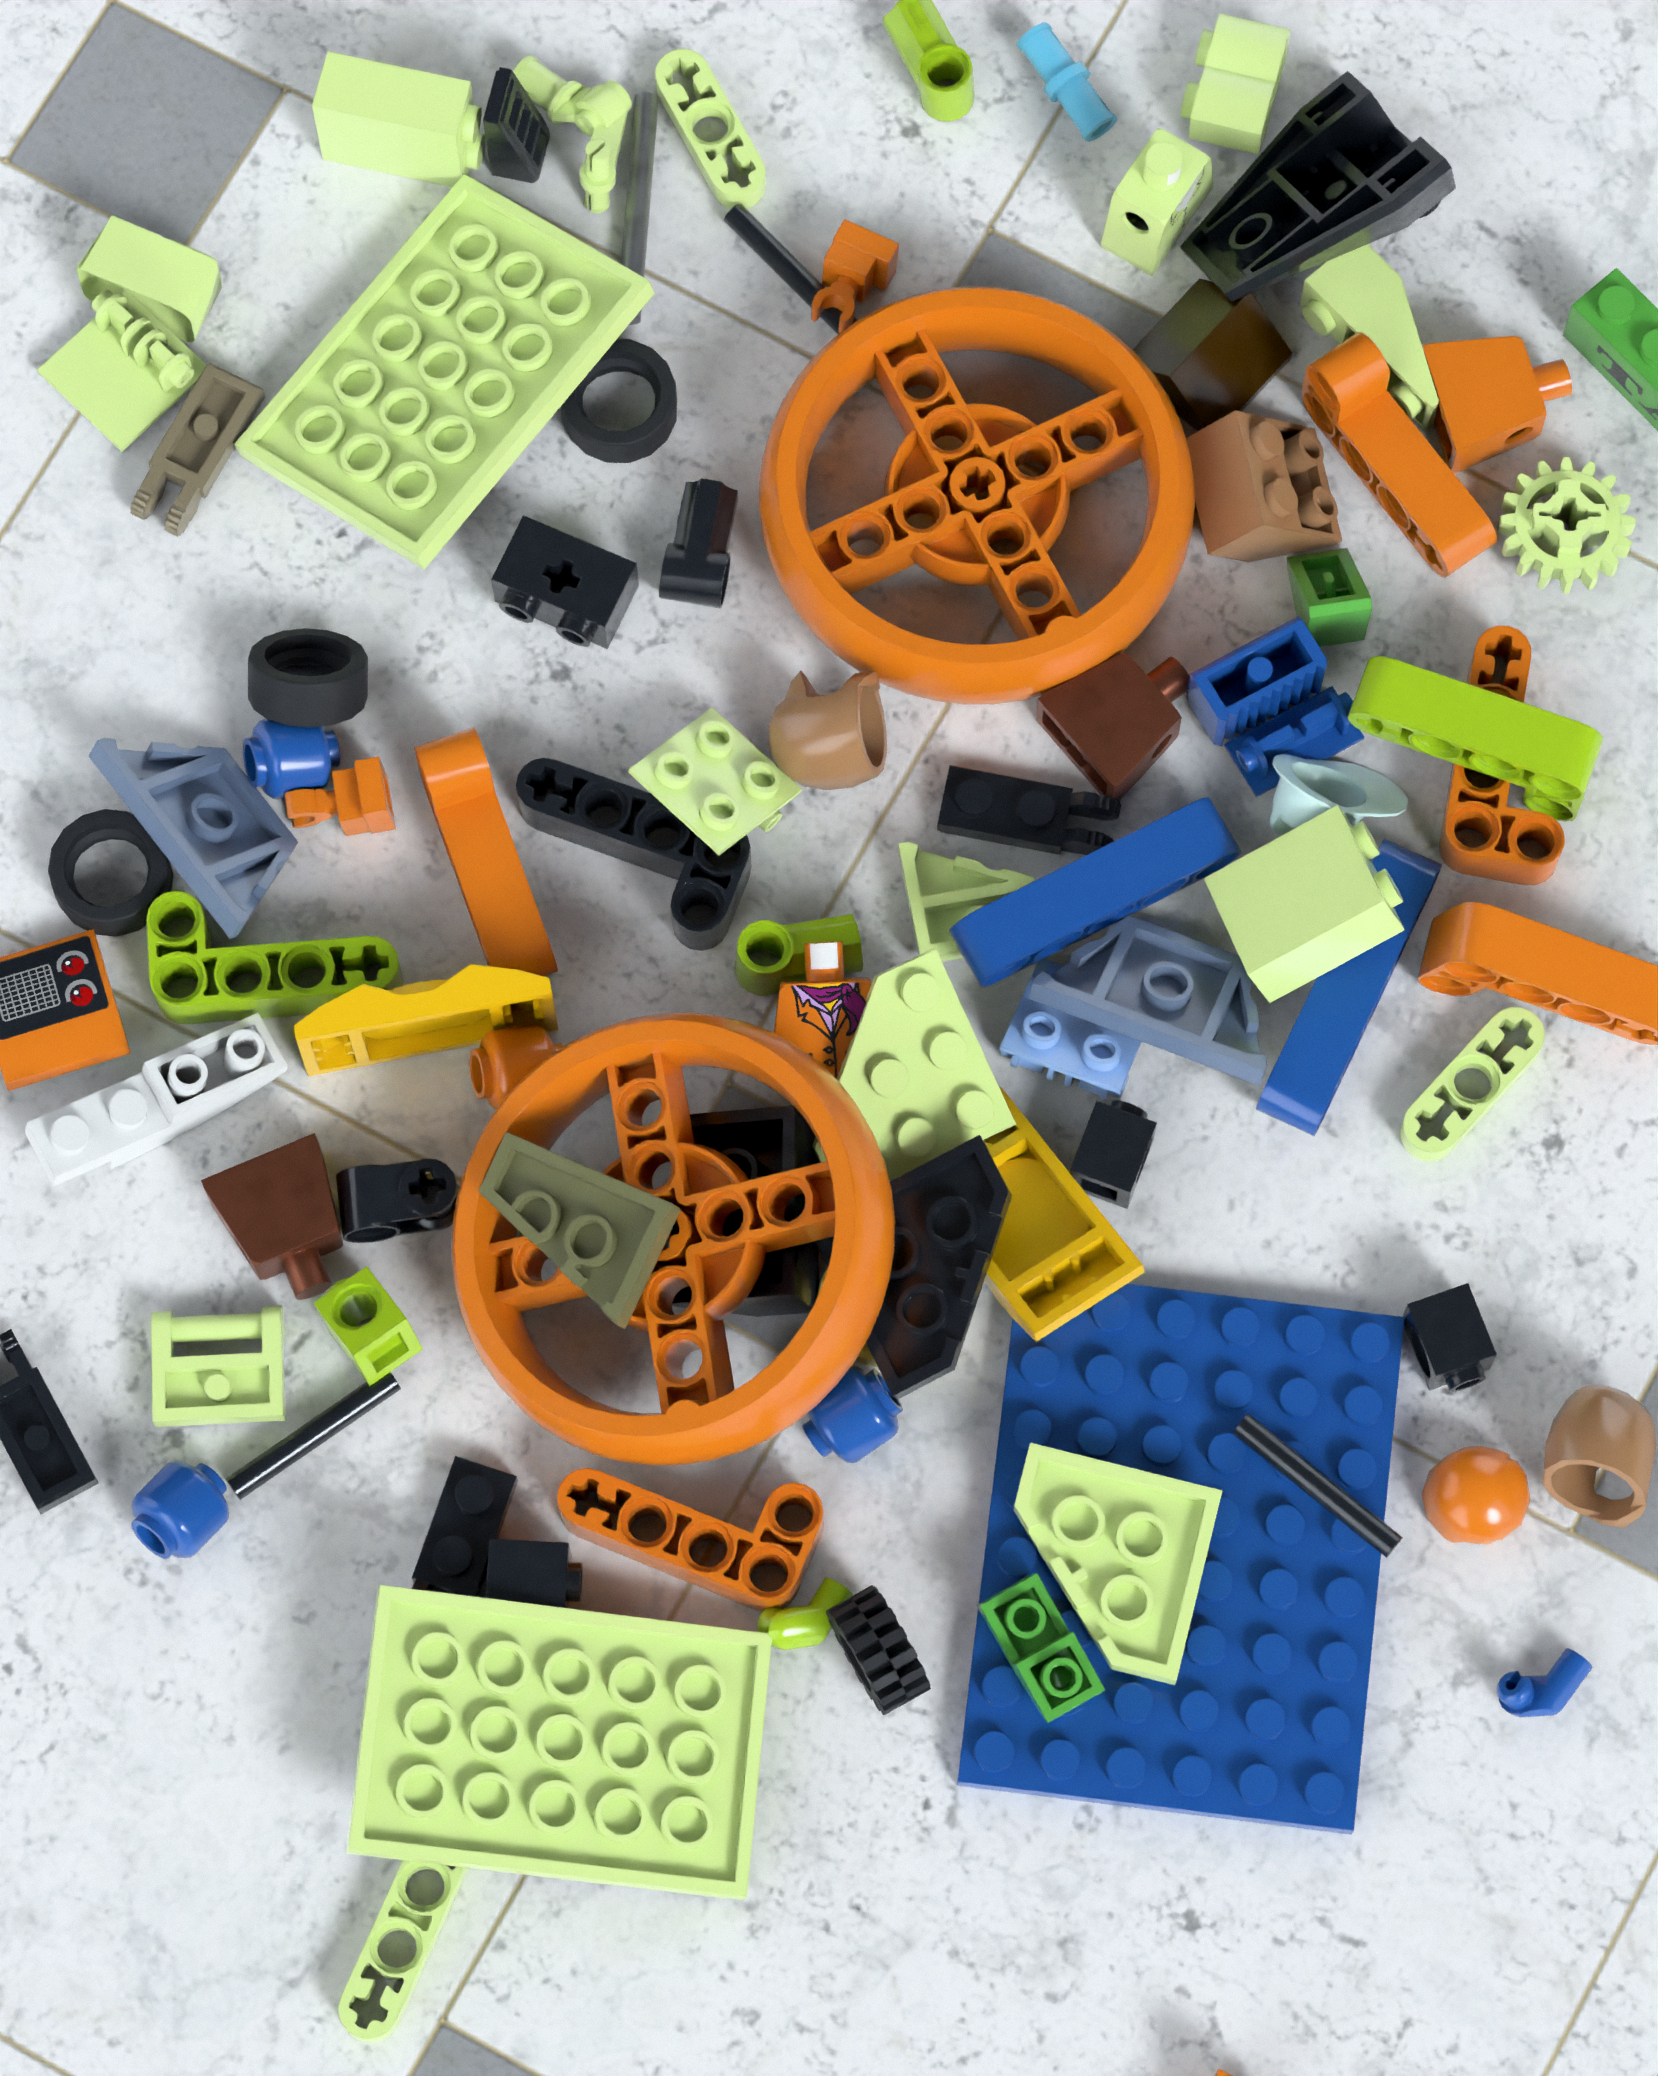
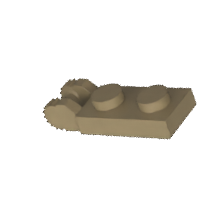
M207 364L150 459V470L134 496L130 513L142 520L147 519L162 498L168 480L182 487L174 501V505L171 506L167 513L164 530L177 537L181 536L197 512L201 497H207L235 449L234 443L246 431L265 398L263 388L216 365Z

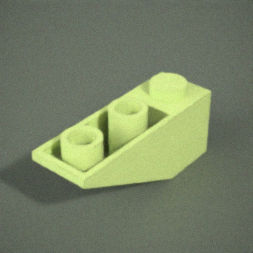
M1368 244L1325 262L1304 280L1300 306L1302 307V314L1305 320L1318 334L1322 336L1329 334L1338 344H1341L1357 332L1367 335L1376 344L1387 362L1390 371L1387 391L1410 420L1414 419L1425 431H1428L1434 424L1439 400L1401 276Z

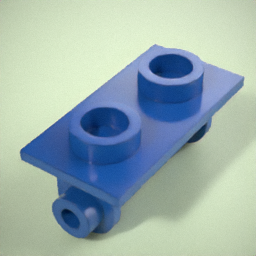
M1331 686L1225 743L1224 747L1255 797H1258L1278 785L1280 775L1272 765L1273 758L1276 755L1287 754L1303 759L1327 760L1364 740L1365 737L1348 720V714L1353 703L1352 698L1347 692L1338 695L1334 687Z

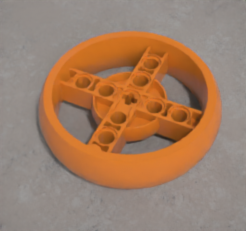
M989 286L955 287L909 296L881 307L859 319L835 336L811 359L797 376L784 397L770 429L762 457L759 479V513L762 534L771 565L788 600L812 633L836 656L857 671H876L879 683L909 695L938 702L964 705L999 704L1041 696L1121 654L1145 630L1173 588L1186 558L1192 535L1195 511L1194 475L1190 452L1180 419L1169 396L1141 358L1110 330L1068 305L1020 290ZM956 351H993L1030 358L1052 366L1073 377L1093 391L1098 397L1040 425H1036L1025 416L1004 407L990 404H966L939 354ZM876 379L906 434V438L897 449L888 467L884 484V497L810 531L806 507V484L812 454L820 436L840 407L857 391ZM921 384L931 387L935 393L928 398L918 399L908 395L906 390L911 386ZM1087 435L1099 439L1103 445L1098 449L1083 450L1072 441L1080 436ZM954 436L964 444L958 449L948 451L940 449L933 442L939 437ZM1141 459L1147 481L1148 504L1140 546L1125 574L1113 589L1094 607L1081 615L1047 553L1058 539L1065 525L1069 511L1070 491ZM1034 461L1044 465L1047 471L1042 475L1034 477L1021 473L1017 467L1024 462ZM977 487L979 494L987 490V498L977 500L974 493L966 497V490ZM925 513L932 516L937 522L929 528L919 529L909 525L906 519L913 514ZM870 539L878 543L881 548L874 554L860 555L854 552L850 546L857 540ZM1010 539L1021 548L1013 554L1002 555L993 551L990 544L996 540ZM917 564L928 573L951 583L967 586L988 585L1018 641L999 644H960L923 637L901 629L878 617L858 603L851 594ZM1038 591L1046 595L1050 601L1044 606L1034 608L1022 604L1018 597L1024 592Z
M676 1012L630 1018L597 1029L572 1041L547 1057L512 1089L490 1117L465 1167L457 1194L453 1218L452 1263L460 1312L469 1337L482 1363L498 1386L526 1415L542 1428L568 1444L594 1455L621 1462L646 1465H687L720 1459L767 1441L795 1424L824 1399L839 1383L858 1357L879 1315L890 1279L895 1237L892 1189L886 1164L876 1138L859 1107L842 1084L818 1060L796 1044L774 1032L753 1024L713 1014ZM682 1067L723 1068L751 1076L771 1087L787 1099L808 1122L821 1145L826 1161L749 1180L744 1171L727 1156L707 1146L694 1143ZM609 1093L611 1095L620 1157L602 1173L668 1201L681 1209L674 1226L679 1228V1234L672 1236L671 1230L668 1239L670 1238V1248L663 1247L628 1323L630 1327L649 1333L661 1413L628 1412L602 1404L572 1388L548 1365L536 1348L526 1328L521 1312L588 1295L570 1281L560 1271L559 1267L550 1279L543 1281L541 1269L549 1257L525 1236L516 1237L517 1228L478 1192L506 1132L550 1150L560 1135L580 1114ZM660 1100L661 1112L658 1118L652 1124L643 1126L642 1115L646 1107L650 1103ZM670 1162L671 1174L668 1181L663 1186L653 1189L652 1177L655 1170L660 1165ZM804 1194L805 1207L798 1218L786 1222L785 1208L787 1203L794 1196ZM742 1209L743 1222L736 1233L725 1237L723 1224L726 1217L731 1212ZM834 1237L831 1259L824 1283L802 1327L787 1347L766 1368L750 1381L735 1389L723 1318L732 1313L752 1291L763 1269L766 1253ZM690 1286L692 1299L689 1306L683 1312L674 1315L672 1302L675 1295L681 1289ZM700 1349L702 1364L699 1370L693 1376L684 1378L682 1368L685 1358L691 1352Z

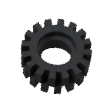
M871 1585L826 1610L830 1626L836 1633L835 1636L843 1648L848 1662L853 1666L860 1683H863L868 1696L874 1701L875 1706L881 1711L882 1715L888 1714L931 1689L930 1682L925 1675L926 1672L917 1658L918 1655L914 1647L909 1643L907 1634L903 1627H900L896 1615L891 1607H888L885 1598L875 1586Z

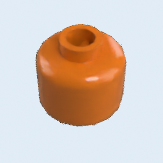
M537 1024L495 1029L487 1032L482 1037L479 1048L472 1049L470 1053V1076L476 1096L479 1099H487L489 1105L496 1110L505 1097L530 1071L564 1046L562 1043L553 1044L548 1032Z

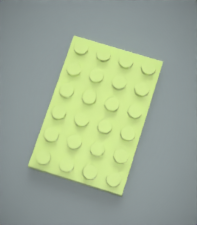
M463 174L234 445L242 458L425 570L655 293L648 279L468 175Z
M380 1585L377 1589L346 1853L744 1900L747 1897L772 1638L767 1633Z

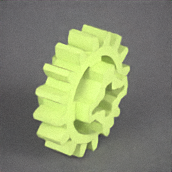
M1563 457L1559 471L1552 472L1544 460L1538 462L1535 480L1521 473L1517 476L1514 489L1516 493L1506 492L1501 509L1507 514L1500 516L1497 533L1510 537L1505 540L1502 553L1504 557L1519 554L1521 559L1516 573L1519 576H1523L1532 569L1539 573L1537 587L1540 589H1544L1549 584L1551 578L1560 581L1562 593L1569 594L1574 579H1581L1583 585L1588 590L1593 589L1598 579V570L1604 575L1612 577L1619 565L1616 557L1626 558L1632 541L1626 536L1632 534L1636 518L1622 514L1627 511L1631 498L1629 494L1613 496L1611 492L1617 478L1611 474L1604 477L1601 481L1593 477L1595 463L1591 461L1584 466L1582 472L1573 471L1570 457ZM1553 493V496L1546 503H1534L1542 496ZM1534 503L1533 509H1529V507ZM1562 520H1567L1570 530L1573 531L1564 530ZM1604 541L1595 552L1580 558V553L1587 547H1598L1599 542Z

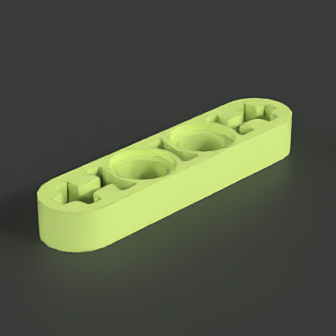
M402 1861L342 1993L338 2007L341 2023L346 2031L358 2041L367 2043L383 2041L392 2035L399 2025L469 1868L456 1866L451 1870L447 1865ZM419 1870H433L440 1874L444 1880L443 1895L432 1905H416L407 1896L406 1887L408 1880ZM405 1931L416 1940L417 1950L415 1957L404 1967H389L379 1957L380 1942L390 1932ZM372 1967L384 1978L404 1981L399 1993H395L386 1985L380 1998V2006L388 2013L383 2023L378 2020H372L367 2029L358 2027L360 2016L352 2007L356 2000L367 2002L371 1998L377 1983L374 1979L364 1978L368 1968Z

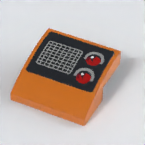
M94 929L0 957V1069L8 1091L131 1054L119 1008L111 988Z

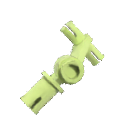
M526 56L517 64L513 72L531 100L548 112V120L553 124L559 125L564 122L576 123L582 133L591 137V140L586 144V157L580 167L579 181L585 190V208L588 209L591 206L590 212L602 213L609 208V191L612 190L616 182L615 167L627 120V112L632 108L631 98L627 91L615 81L609 80L604 84H597L594 87H583L576 80L565 81L541 64L534 56Z

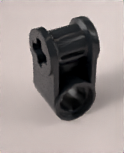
M427 1158L389 1165H361L340 1171L336 1174V1184L343 1239L352 1243H372L399 1235L433 1230L439 1231L450 1227L453 1224L457 1194L460 1187L457 1184L453 1171L446 1163L437 1159ZM438 1185L441 1191L436 1193V1203L425 1205L423 1198L427 1197V1187Z

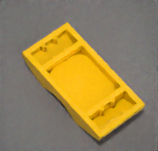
M469 964L449 979L420 981L391 990L362 984L321 1005L293 1025L296 1042L308 1076L480 1045L482 1037L487 1032L495 1029L537 1024L547 1032L559 1030L550 979L548 977L518 969Z
M1001 1087L1000 1090L1016 1125L984 1141L1012 1194V1198L984 1281L1000 1305L1037 1342L1145 1273L1140 1260Z

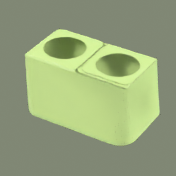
M111 215L105 227L76 267L82 292L90 301L93 302L96 296L104 290H109L112 294L122 293L126 289L181 341L189 343L195 341L222 289L220 271L216 259L114 215Z

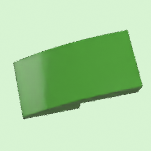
M1037 1573L1028 1575L977 1604L1001 1650L1046 1723L1053 1721L1105 1691L1074 1632L1068 1630Z

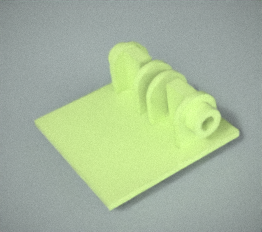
M126 289L122 293L112 294L109 290H104L96 296L91 305L97 312L96 316L41 365L37 372L123 452L194 387L206 364Z
M713 707L629 768L628 771L630 775L718 855H721L758 826L764 832L770 831L782 817L779 809L802 791L792 779L785 775Z

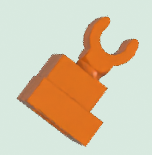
M844 219L833 238L831 247L824 257L822 285L826 288L820 290L813 298L811 320L817 321L824 309L834 307L842 311L839 321V333L851 326L854 320L855 300L863 303L872 286L884 291L889 286L896 273L899 243Z
M379 756L354 761L355 767L332 771L334 790L299 789L284 793L287 817L291 818L292 827L304 828L313 826L321 821L331 819L334 815H338L339 823L346 836L395 830L389 780Z

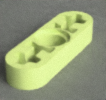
M676 49L668 52L659 60L655 70L657 95L716 200L729 209H732L737 204H742L746 209L754 206L761 200L766 189L763 160L706 60L697 52L689 49ZM681 71L686 78L693 77V91L698 101L690 106L689 97L680 83L673 84L672 74ZM705 117H716L725 122L728 130L721 139L707 142L699 139L694 134L693 128L699 120ZM731 152L732 162L738 173L741 175L748 174L749 185L740 188L735 181L728 183V168L724 157Z
M1508 1007L1496 1013L1408 1108L1401 1125L1400 1136L1403 1146L1412 1156L1423 1161H1436L1450 1154L1534 1063L1543 1046L1545 1032L1542 1022L1533 1012L1522 1007ZM1518 1027H1521L1527 1032L1524 1044L1528 1049L1524 1050L1518 1045L1512 1047L1503 1057L1499 1066L1491 1057L1500 1048L1505 1034L1501 1028L1512 1033ZM1483 1048L1486 1054L1480 1053L1478 1050ZM1500 1067L1509 1072L1507 1074H1503ZM1467 1068L1478 1069L1488 1077L1491 1085L1490 1092L1481 1099H1467L1457 1091L1454 1083L1455 1076ZM1441 1093L1447 1104L1454 1111L1443 1124L1441 1135L1444 1140L1441 1141L1439 1138L1432 1136L1425 1142L1417 1136L1421 1126L1417 1119L1420 1117L1423 1121L1429 1123L1442 1111L1445 1101L1436 1097ZM1458 1113L1468 1117L1465 1120H1462Z

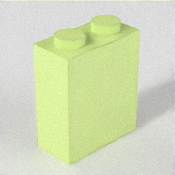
M327 51L312 103L323 159L453 187L463 174L468 175L470 168L475 170L480 168L486 138L485 134L479 133L482 108L474 105L471 81Z
M1338 805L1204 878L1247 975L1269 1003L1405 930L1394 909L1395 906L1403 902L1402 896L1388 871L1384 868L1377 872L1371 861L1372 858L1380 855L1375 840L1363 821L1352 825Z

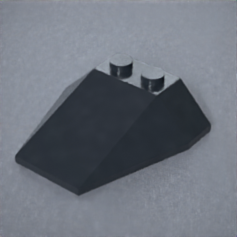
M1347 71L1294 115L1183 242L1180 248L1232 302L1405 229L1417 219L1429 215L1439 206L1443 198L1456 189L1452 167L1421 136L1412 142L1399 131L1372 92Z

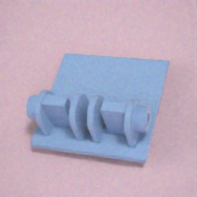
M1046 958L1037 962L1000 1045V1055L1010 1058V1066L1013 1067L1019 1065L1041 1074L1044 1068L1047 1067L1046 1079L1053 1081L1056 1072L1066 1075L1064 1085L1067 1087H1071L1075 1078L1079 1079V1088L1100 1095L1102 1100L1106 1101L1109 1095L1121 1099L1129 1078L1128 1073L1139 1050L1141 1041L1030 1000L1029 995L1032 983L1038 974L1045 971L1051 975L1065 966Z

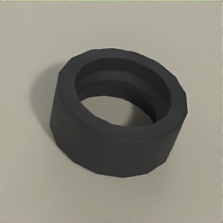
M617 339L561 405L562 420L570 439L586 455L606 463H631L652 455L668 440L677 421L676 382L668 363L652 347L632 339ZM610 372H631L645 378L651 384L655 394V408L651 416L640 426L626 431H608L593 425L586 417L582 406L583 394L587 386L597 377Z
M303 628L284 630L265 636L252 646L248 656V700L253 710L266 719L287 726L311 728L335 725L352 719L364 709L368 697V656L362 645L350 637L329 630Z
M103 809L82 815L62 830L51 848L48 874L53 893L60 908L73 924L86 931L94 929L96 935L118 937L141 930L147 925V913L152 902L161 894L171 891L173 872L170 861L134 814L128 811ZM111 839L124 840L137 846L145 856L148 866L147 881L139 894L126 903L112 907L96 906L82 897L76 889L73 876L75 863L83 852L96 843Z

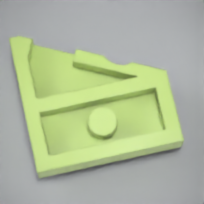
M911 842L898 843V853L918 955L930 949H936L942 962L963 958L949 934V929L954 924L975 910L1035 881L1033 876L1008 869L991 870L986 868L981 862L956 855L954 860L921 851L918 844Z

